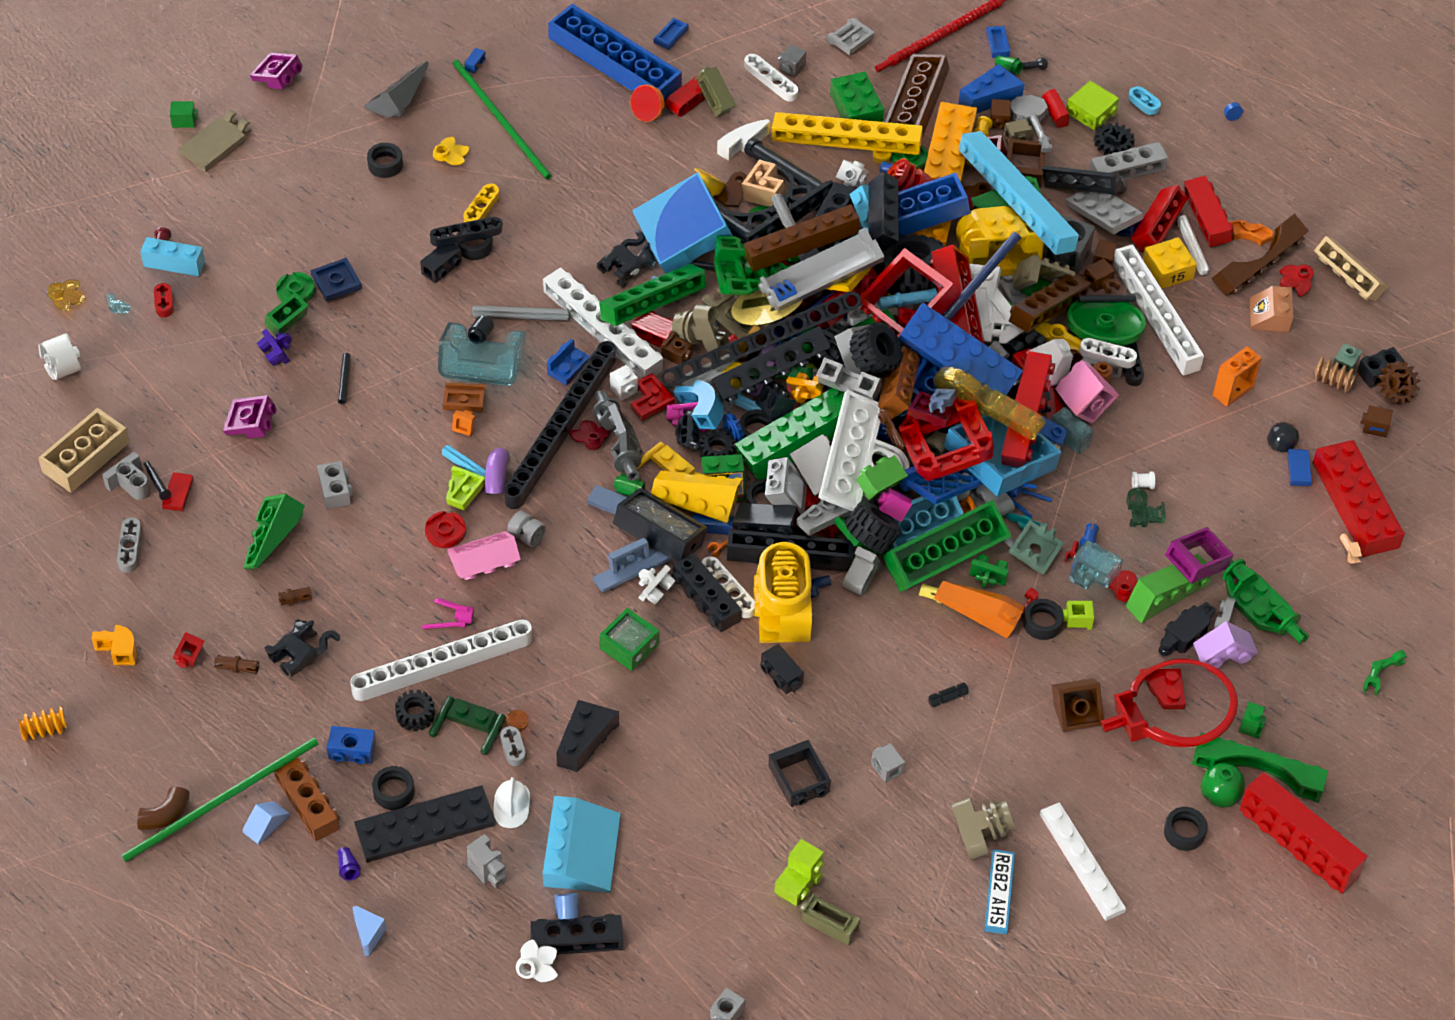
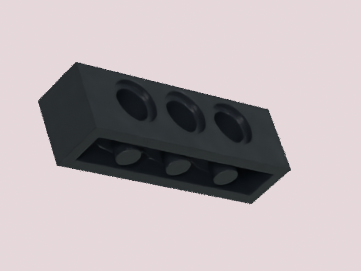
M834 182L815 217L850 204L855 208L850 193L856 190V188ZM835 242L819 247L817 250L820 253L833 247Z
M607 914L600 917L587 915L581 918L538 919L530 921L531 940H535L538 948L542 946L555 948L557 955L623 950L621 915ZM598 930L604 931V933L597 934L595 932ZM574 932H580L581 934L576 936V935H573L572 933H574ZM558 934L557 937H551L549 935Z

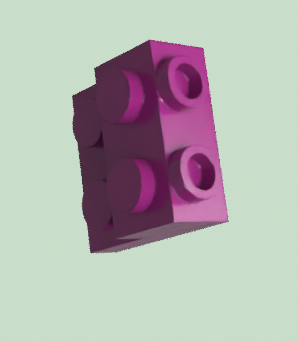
M269 53L250 74L252 81L266 82L269 88L283 89L291 84L292 78L297 73L302 71L303 65L295 54Z
M268 395L233 399L223 429L226 435L245 434L247 438L265 437L267 431L272 428L271 417L277 412L276 405Z

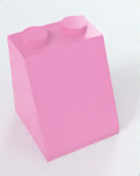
M1084 360L1077 362L1072 367L1070 373L1063 377L1055 388L1077 417L1092 424L1119 396L1117 391Z

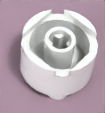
M67 333L39 344L40 357L45 359L46 364L44 367L53 380L81 370L77 359L80 357L79 350L76 346L73 347L71 345V340Z

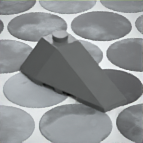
M428 61L414 67L402 76L400 80L387 87V90L365 104V108L387 118L396 115V117L402 115L406 111L404 108L412 101L429 65Z

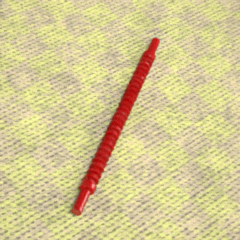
M989 0L985 2V4L978 6L977 9H973V11L951 21L950 24H946V26L931 32L930 35L928 34L926 37L908 45L907 48H903V50L890 55L887 60L875 66L876 72H880L889 66H895L899 62L906 60V58H910L912 54L926 49V47L933 45L934 42L936 43L938 40L949 36V34H953L957 29L959 30L961 27H965V25L983 17L984 14L986 15L988 12L1001 7L1008 0Z

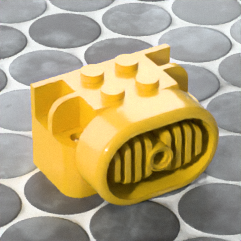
M998 206L974 209L970 211V214L964 215L957 224L956 237L960 243L959 250L968 256L970 264L985 265L1013 231L1018 233L1021 239L998 264L997 267L1001 268L1000 276L1014 275L1017 264L1035 254L1039 255V260L1042 259L1044 242L1024 223L1022 218L1011 207Z
M779 542L772 544L760 556L756 575H754L753 599L755 600L754 617H758L760 643L810 642L812 628L810 559L808 553L794 543Z

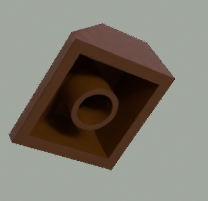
M1094 678L1052 685L1054 707L1063 732L1101 725L1100 721L1104 720L1101 687L1098 681Z

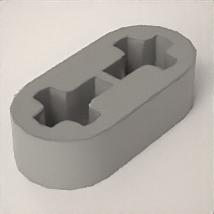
M505 727L501 731L500 736L506 760L511 766H520L526 760L525 748L520 732L515 727ZM508 735L513 737V743H510ZM513 750H516L517 755H519L518 758H515L513 755Z

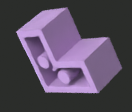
M1227 621L1193 643L1199 660L1216 668L1222 666L1228 659L1242 664L1258 654L1250 633Z

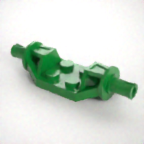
M1238 559L1235 562L1231 560L1228 568L1225 569L1222 579L1226 583L1228 597L1235 598L1234 606L1258 630L1275 632L1280 636L1289 633L1300 645L1309 638V634L1298 625L1301 615L1295 613L1290 604L1260 575L1246 566L1244 559ZM1236 577H1237L1238 580H1239V582H1238L1237 585L1235 584V582H1234V580H1233V579L1236 578ZM1276 618H1279L1283 622L1281 624H1277L1272 621Z

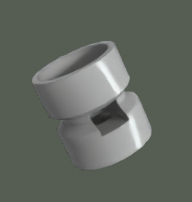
M520 510L511 518L507 526V532L517 539L521 538L523 543L533 548L544 537L546 525Z

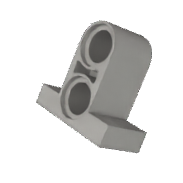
M132 452L103 473L105 487L112 491L120 485L135 499L147 498L150 494V488L146 475L140 471L142 469L140 456L136 452Z
M858 546L854 553L856 557L843 580L842 587L862 596L875 572H879L882 563L876 554Z

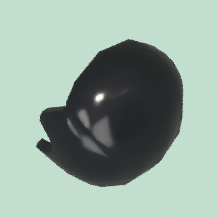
M1287 422L1273 425L1267 436L1269 446L1279 452H1288V449H1293L1299 440L1298 430Z

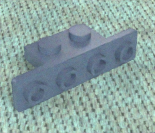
M641 538L608 554L610 569L594 576L593 582L601 592H605L639 576V572L642 569L649 571L651 568L658 567L672 560V558L655 548L649 550L647 540Z

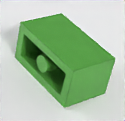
M895 455L888 459L885 456L878 460L874 467L868 465L860 471L861 475L856 481L867 498L871 500L882 494V492L887 491L888 488H893L900 484L908 474Z

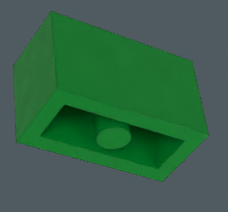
M294 292L266 315L264 324L275 336L279 332L283 334L307 315L308 304Z

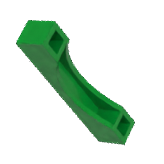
M1219 737L1211 742L1197 746L1192 765L1205 769L1217 763H1229L1238 767L1259 769L1280 779L1298 797L1319 803L1328 774V770L1322 769L1319 766L1305 764L1296 759L1285 758L1276 753L1265 752L1253 746H1245L1233 740H1225Z

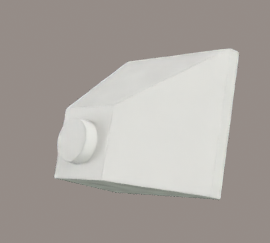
M1054 339L1029 350L1052 355L1055 371L1049 377V380H1051L1050 386L1058 385L1059 381L1069 374L1073 355L1069 344L1064 339Z

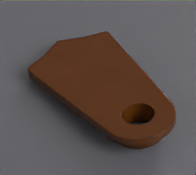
M742 172L733 173L726 183L728 186L725 185L717 196V200L724 204L725 207H738L743 195L742 183L747 175Z
M883 408L879 409L878 418L882 424H885L893 446L904 452L906 446L888 413Z

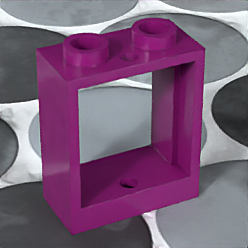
M1205 527L1171 541L1165 556L1192 584L1227 569L1234 554L1208 527ZM1201 546L1213 561L1202 565L1189 550Z

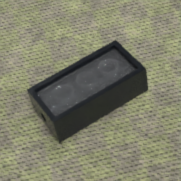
M639 488L617 505L613 520L614 525L638 539L645 538L648 545L675 561L681 560L702 547L707 531V526L642 488Z

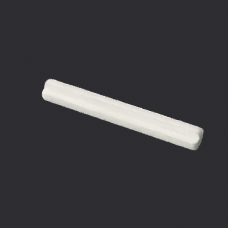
M1186 215L1178 216L1176 222L1191 256L1197 263L1196 268L1201 276L1207 275L1210 269Z

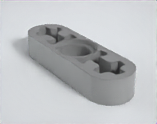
M136 518L125 519L121 526L117 563L119 569L125 573L134 571L138 563L142 528L140 521ZM131 526H135L132 529V534H130L129 529ZM127 542L135 543L132 548L124 547ZM126 555H128L129 558H130V561H128V564H124V563H126V559H127Z

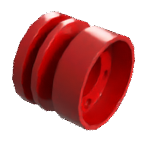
M905 158L895 162L887 172L898 179L899 191L931 181V176L921 169H916V166Z

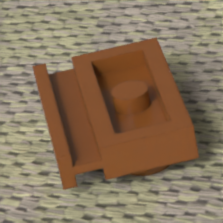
M446 382L443 410L483 412L485 384Z

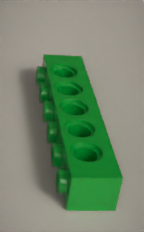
M688 264L599 302L601 320L617 326L706 288L705 269Z

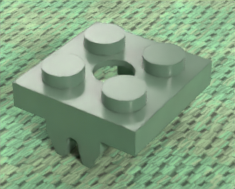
M1029 520L1009 550V553L1043 575L1064 542L1055 537L1056 530L1054 528L1050 531L1047 530L1048 524L1044 523L1038 526ZM1037 544L1041 552L1034 554L1031 552L1030 545Z

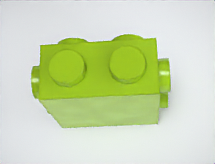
M1090 80L1068 99L1066 109L1071 117H1074L1095 131L1099 126L1105 124L1107 119L1116 115L1119 110V98Z

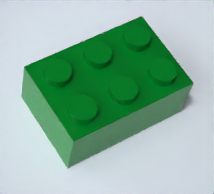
M866 71L831 79L830 96L841 118L883 122L884 107Z

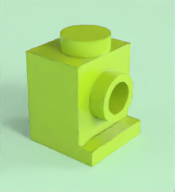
M1067 601L1066 609H1062L1064 614L1063 622L1067 623V628H1087V630H1092L1094 621L1092 601Z

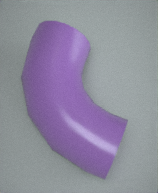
M504 448L494 449L487 459L485 493H504L506 467L510 461V455Z

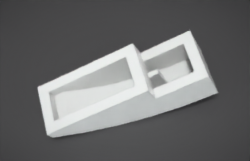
M765 119L746 124L726 134L718 140L717 154L729 161L738 152H744L745 144L751 138L762 141L770 134V120Z

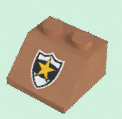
M1272 286L1249 298L1250 329L1289 332L1293 320L1292 287Z

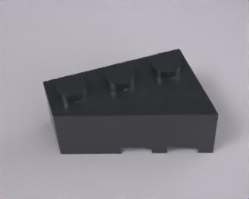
M740 503L733 520L736 530L807 536V533L797 525V518L800 516L797 506Z
M578 700L556 752L557 766L578 772L594 754L596 748L607 740V736L612 730L619 726V711Z

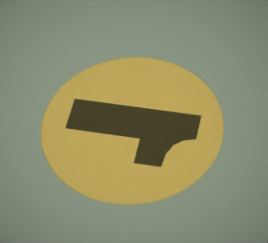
M759 289L748 296L740 295L734 302L731 312L733 318L740 323L760 325L787 316L803 300L777 312L774 307L770 306L767 295H762Z

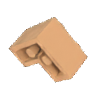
M759 160L742 183L745 201L770 207L774 205L771 197L779 193L784 197L786 194L784 180L778 179L776 164Z

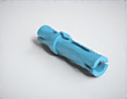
M933 288L905 294L895 293L891 296L881 297L878 300V306L882 310L891 307L900 308L910 304L931 302L937 295V291Z

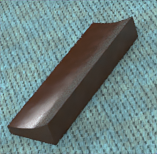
M911 55L885 122L922 126L923 139L950 69L946 55Z

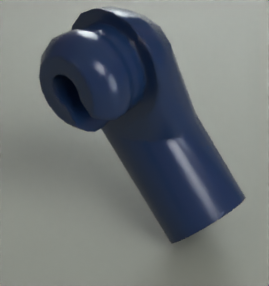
M829 575L811 580V598L819 595L817 589L831 585Z

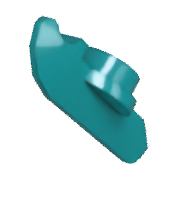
M1010 513L1005 516L1011 522H1017L1018 527L1022 530L1029 520L1038 526L1042 524L1026 515L1020 516Z

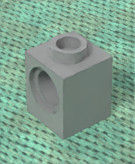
M891 743L886 746H879L872 752L871 765L885 783L904 773L905 762Z
M725 988L710 1008V1019L737 1020L745 1010V999ZM722 1009H729V1010H731V1012H729V1013H724V1012H722L721 1010H722Z

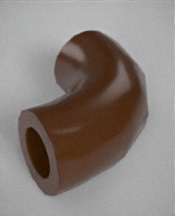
M171 787L168 789L167 797L161 805L154 808H140L137 819L138 830L160 829L173 823L183 814L189 801L190 792L182 787Z

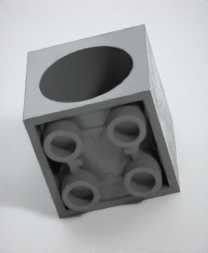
M1060 214L1079 234L1076 249L1073 252L1055 255L1044 243L1042 259L1048 258L1049 263L1059 262L1060 267L1068 265L1074 272L1079 273L1090 254L1095 226Z

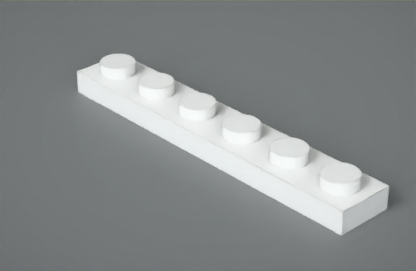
M1060 802L1040 810L1042 820L1104 920L1107 921L1125 913L1126 908Z

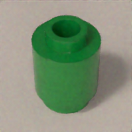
M621 473L615 479L614 488H616L617 493L630 496L639 488L645 489V481H641V478L629 481L627 475Z

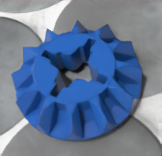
M732 413L725 414L723 416L724 431H729V435L732 434L734 436L733 439L736 440V443L744 439V432L742 431L740 421Z

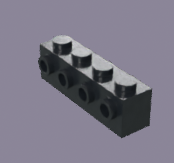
M884 171L869 182L868 232L872 240L876 239L883 252L896 244L899 239L898 179Z
M694 553L673 564L672 577L675 579V583L680 584L689 599L692 598L696 603L697 609L701 613L704 612L712 627H716L721 633L741 621L742 609Z

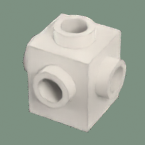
M843 160L836 177L844 181L843 185L853 188L860 187L866 183L869 171L864 169V164L858 161Z

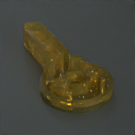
M942 367L934 377V384L937 389H956L959 399L974 400L976 402L980 415H988L1029 439H1035L1046 424V420L1040 414L995 389L992 391L988 385H984L982 388V384L969 373L966 374L961 369Z

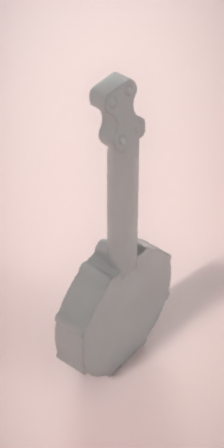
M1032 95L1016 97L1010 104L1011 117L1015 121L1026 119L1028 124H1032L1039 137L1041 151L1043 153L1051 152L1050 138L1046 137L1040 124L1048 114L1046 102L1044 99Z

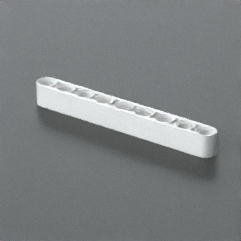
M517 620L358 673L350 681L352 696L357 701H365L526 647L532 642L531 624L527 620Z

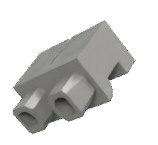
M483 834L467 846L468 867L484 884L490 881L497 888L506 881V876L503 874L506 866L502 863L501 852H492L490 850V839Z

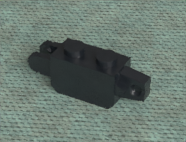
M1207 602L1199 607L1193 605L1188 610L1184 609L1176 621H1170L1165 627L1164 631L1166 632L1164 638L1161 639L1159 654L1168 657L1175 650L1179 653H1186L1194 646L1193 643L1207 634L1210 619L1215 614L1216 609Z

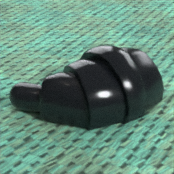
M693 409L678 420L675 435L679 445L698 451L700 449V444L697 443L699 428L691 416L694 411Z

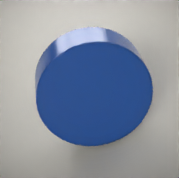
M1237 102L1230 103L1224 109V115L1229 121L1237 120L1243 114V108Z

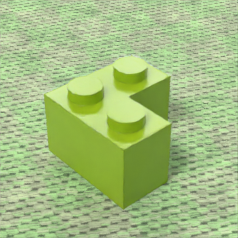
M800 839L789 854L788 866L775 882L774 893L796 907L801 900L805 901L811 892V887L814 884L817 885L823 877L824 852Z

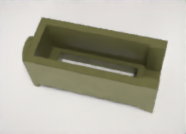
M717 66L711 69L709 67L703 68L699 71L700 74L695 78V81L698 80L712 111H714V118L730 112V109L735 107L736 104Z
M814 893L809 900L805 899L800 908L802 922L847 946L851 943L853 931L858 932L860 928V917H854L818 898ZM813 909H816L845 925L842 926L832 921L831 919L815 912Z

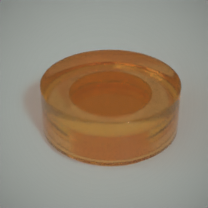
M522 710L509 712L506 717L507 727L512 726L517 728L519 732L523 731L528 726L527 714Z

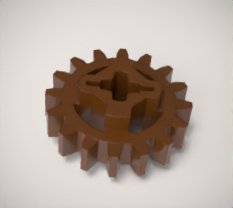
M1397 361L1387 364V368L1381 370L1383 375L1378 376L1382 380L1381 383H1378V386L1383 388L1380 394L1385 393L1384 399H1391L1392 404L1398 403L1400 405L1411 402V398L1417 396L1415 391L1420 390L1417 383L1421 382V380L1416 379L1419 373H1413L1414 366L1407 367L1408 362L1401 363Z

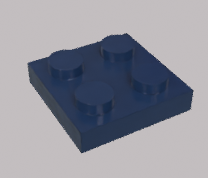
M347 258L311 270V276L326 302L362 289V284Z

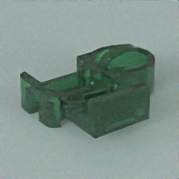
M1132 488L1129 490L1126 498L1128 510H1131L1132 513L1129 526L1137 527V525H1140L1141 527H1147L1148 521L1149 523H1165L1164 502H1161V505L1157 508H1153V506L1147 507L1148 496L1143 489ZM1136 495V502L1132 501L1130 497Z

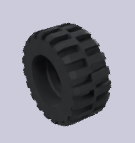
M922 234L900 235L896 244L884 252L882 251L884 261L874 266L877 275L882 273L904 248L933 268L931 265V259H933L932 251L944 248L945 246L931 236L927 237ZM909 266L887 290V294H905L933 288L937 291L938 288L936 284Z

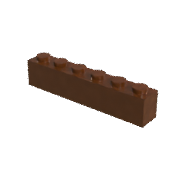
M852 204L744 243L746 260L752 271L755 272L815 248L855 235L860 230L859 216Z

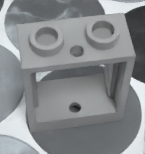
M787 457L769 460L765 489L766 498L772 505L797 506L800 515L805 512L807 482Z

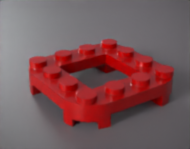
M957 396L951 406L945 407V410L952 412L951 420L947 426L960 422L971 445L937 457L934 456L933 452L931 453L923 435L943 427H936L924 420H916L906 414V419L899 426L900 436L915 470L919 475L923 476L924 480L931 481L935 478L980 464L993 457L994 443L992 433L988 431L974 400H963Z

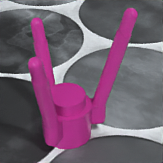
M698 402L667 405V421H672V425H677L678 420L684 416V411L693 410ZM699 428V431L706 433L707 429Z
M437 598L434 600L435 603L456 609L455 619H458V622L422 625V628H465L466 623H472L474 607L463 606Z

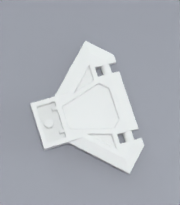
M970 264L972 279L984 265ZM996 267L975 291L984 342H992L993 337H999L1000 344H1007L1021 334L1023 330L1009 322L1011 316L1010 309L1012 307L998 289L1001 268ZM995 326H1001V330L995 329Z

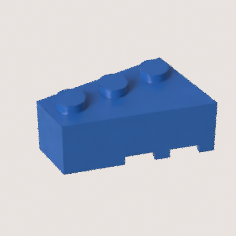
M998 64L960 89L958 105L977 108L976 113L991 109L992 99L1014 100L1016 97L1023 96L1025 83Z

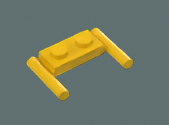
M659 442L642 455L641 464L637 468L639 469L651 459L664 471L683 472L689 475L700 474L695 472V468L668 445L665 446L663 442Z

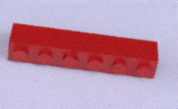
M1032 351L1027 353L1001 452L1002 465L1020 468L1032 460L1033 450H1031V446L1036 444L1038 433L1035 432L1036 427L1041 425L1042 415H1040V412L1046 406L1045 392L1050 390L1051 380H1049V377L1055 371V363H1052V355Z

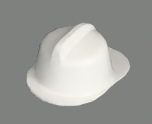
M511 777L510 780L503 782L499 786L494 800L495 820L502 827L509 829L517 828L526 821L530 804L528 788L519 781H516L514 777Z

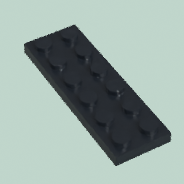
M481 785L354 821L366 863L493 827L495 826V820L484 788Z

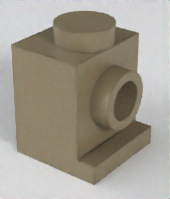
M1023 119L1005 123L1003 136L1008 145L1009 138L1029 141L1030 137L1034 136L1032 126H1029L1027 120Z

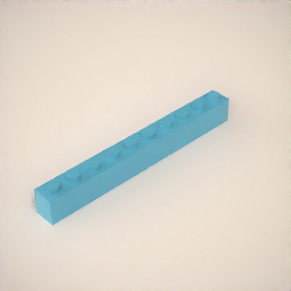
M982 131L962 134L959 151L1055 255L1075 251L1079 234Z

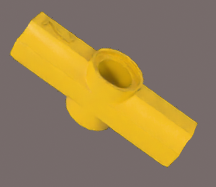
M1046 322L1034 329L1042 334L1047 342L1054 339H1064L1069 344L1070 349L1080 350L1082 339L1068 333L1061 324L1051 325Z

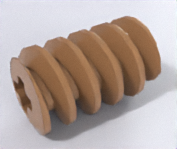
M1322 356L1314 371L1315 380H1320L1323 377L1322 382L1324 384L1330 380L1331 387L1337 384L1338 390L1344 387L1345 393L1350 392L1359 372L1354 376L1352 368L1348 372H1346L1345 365L1338 369V362L1331 366L1332 360L1329 359L1324 363V356Z

